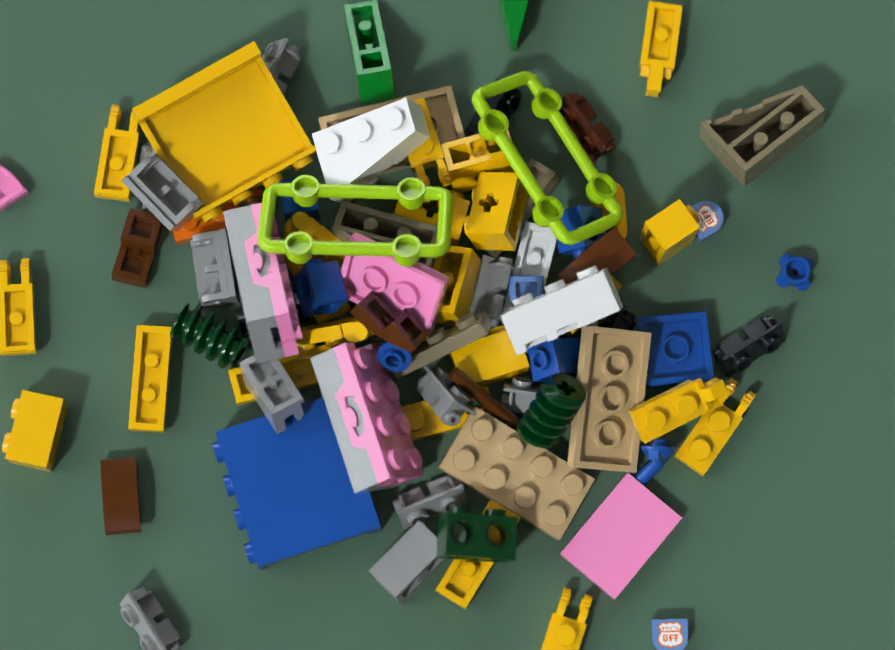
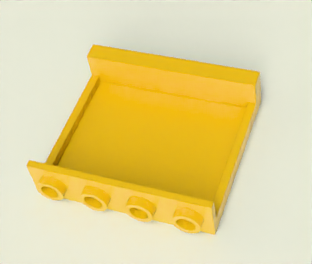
M255 41L132 108L133 115L155 153L205 203L199 211L193 213L195 222L203 219L205 223H208L222 215L223 211L221 208L233 202L235 206H238L254 196L251 192L252 190L261 185L267 188L274 183L282 181L284 179L282 176L284 172L293 167L296 172L308 167L314 162L312 157L317 153L315 145L312 146L264 63L261 51Z

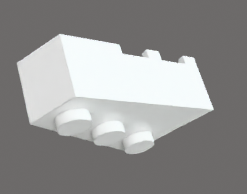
M408 98L398 100L312 134L326 184L372 185L379 179V175L393 164L397 165L430 138L421 105ZM330 198V200L339 203L342 201L350 203L353 200L352 198Z
M595 265L576 273L578 280L569 284H565L564 279L545 286V294L533 298L530 292L512 300L514 307L508 309L500 317L517 356L527 352V349L545 341H552L558 338L559 335L584 327L620 311L623 308V304L608 269L604 268L598 271Z

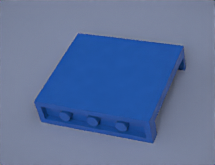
M323 397L301 404L304 413L302 419L298 421L294 414L290 415L285 419L286 430L279 434H276L266 416L215 432L218 441L212 443L218 463L225 461L229 474L223 476L226 491L229 497L236 496L239 506L238 509L233 510L239 530L246 528L250 542L245 543L244 548L249 563L256 562L260 570L265 569L267 565L365 533L369 535L381 531V525L370 492L354 493Z

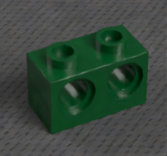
M452 506L450 507V512L439 515L437 558L508 563L516 560L517 517L506 516V510L485 509V514H471L472 508ZM456 523L462 525L466 530L464 542L456 540L453 535V527ZM491 526L497 528L500 532L501 539L498 545L493 544L488 538V530Z

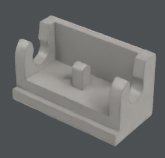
M154 154L151 158L148 156L144 158L122 179L124 185L169 231H179L193 217V213L199 211L205 204L157 154Z
M226 228L192 235L190 244L199 304L203 305L204 309L239 303Z
M253 355L239 362L246 386L276 434L286 430L285 419L290 415L294 414L298 421L302 419L304 413L301 403L304 402V399L279 359L257 364L256 357Z
M418 520L369 572L402 605L446 559L437 558V537Z

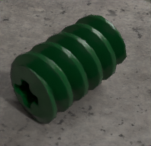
M190 303L185 305L172 326L170 337L173 340H177L183 336L182 345L190 347L195 343V353L202 354L207 350V360L211 362L219 357L218 366L223 369L231 364L230 370H232L247 348L250 340L249 333L247 332L239 339L237 338L238 326L235 325L227 332L225 331L226 319L223 318L215 325L213 324L215 315L213 311L203 318L201 316L203 305L199 304L193 310L189 309Z
M558 373L553 379L545 380L541 385V390L536 393L535 399L529 404V409L524 412L523 419L517 424L519 435L529 444L539 448L556 446L572 422L573 417L586 400L584 387L576 379L564 373Z

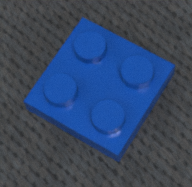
M706 311L636 318L637 331L652 333L646 388L676 386L688 379L693 381L698 378L702 379L703 383L714 378Z

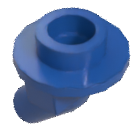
M384 341L378 348L377 360L386 370L401 372L410 366L412 355L411 352Z
M654 439L648 442V446L641 445V450L650 460L635 474L636 479L642 485H645L662 469L667 458L676 451V447H669V440Z

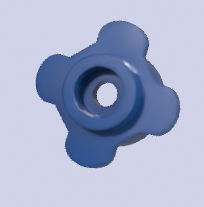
M789 254L782 255L779 259L781 266L780 274L776 277L778 286L782 288L787 286L797 287L799 291L807 290L810 286L808 277L810 270L813 268L812 261L807 257H792ZM797 270L798 274L794 276L791 271Z

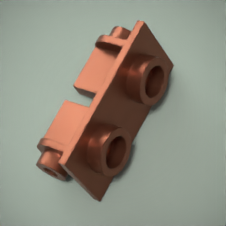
M577 92L571 95L569 93L565 94L559 111L594 164L603 153L608 154L617 147L614 143L615 137L612 136L602 121L591 125L589 121L594 119L597 114L584 95L580 96Z

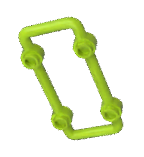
M528 71L515 73L479 87L474 91L472 104L481 118L478 122L479 134L487 141H496L535 203L532 215L534 222L538 226L550 227L560 242L566 245H575L621 223L623 211L614 197L617 190L616 183L612 177L599 173L559 111L562 107V99L556 91L545 88L539 78ZM522 85H527L534 96L532 100L533 114L539 119H549L588 180L586 185L588 200L594 204H603L609 215L569 231L561 220L564 213L563 205L557 198L546 196L506 133L509 127L506 115L499 110L491 109L486 100Z
M301 175L295 178L292 183H274L265 189L262 198L257 241L261 250L272 254H286L287 258L295 264H305L313 255L393 257L403 267H411L421 257L436 258L444 255L449 250L451 244L453 196L444 187L425 186L423 181L414 177L405 178L398 185L319 184L315 177ZM277 197H293V200L302 207L313 206L319 198L398 200L408 210L418 209L425 200L439 201L436 243H420V240L411 234L400 235L393 242L313 240L308 233L302 231L289 234L285 240L272 239Z

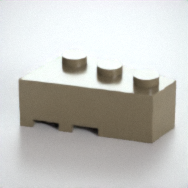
M802 85L762 100V103L744 110L739 108L731 111L730 115L713 121L708 119L700 122V140L741 185L745 187L823 127L826 109Z
M345 201L341 202L332 227V234L340 241H349L355 232L376 242H393L395 238L403 234L416 236L420 243H436L437 226ZM421 257L418 262L433 269L436 258Z

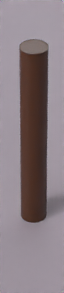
M455 367L448 376L450 380L500 422L517 431L519 418L461 369Z

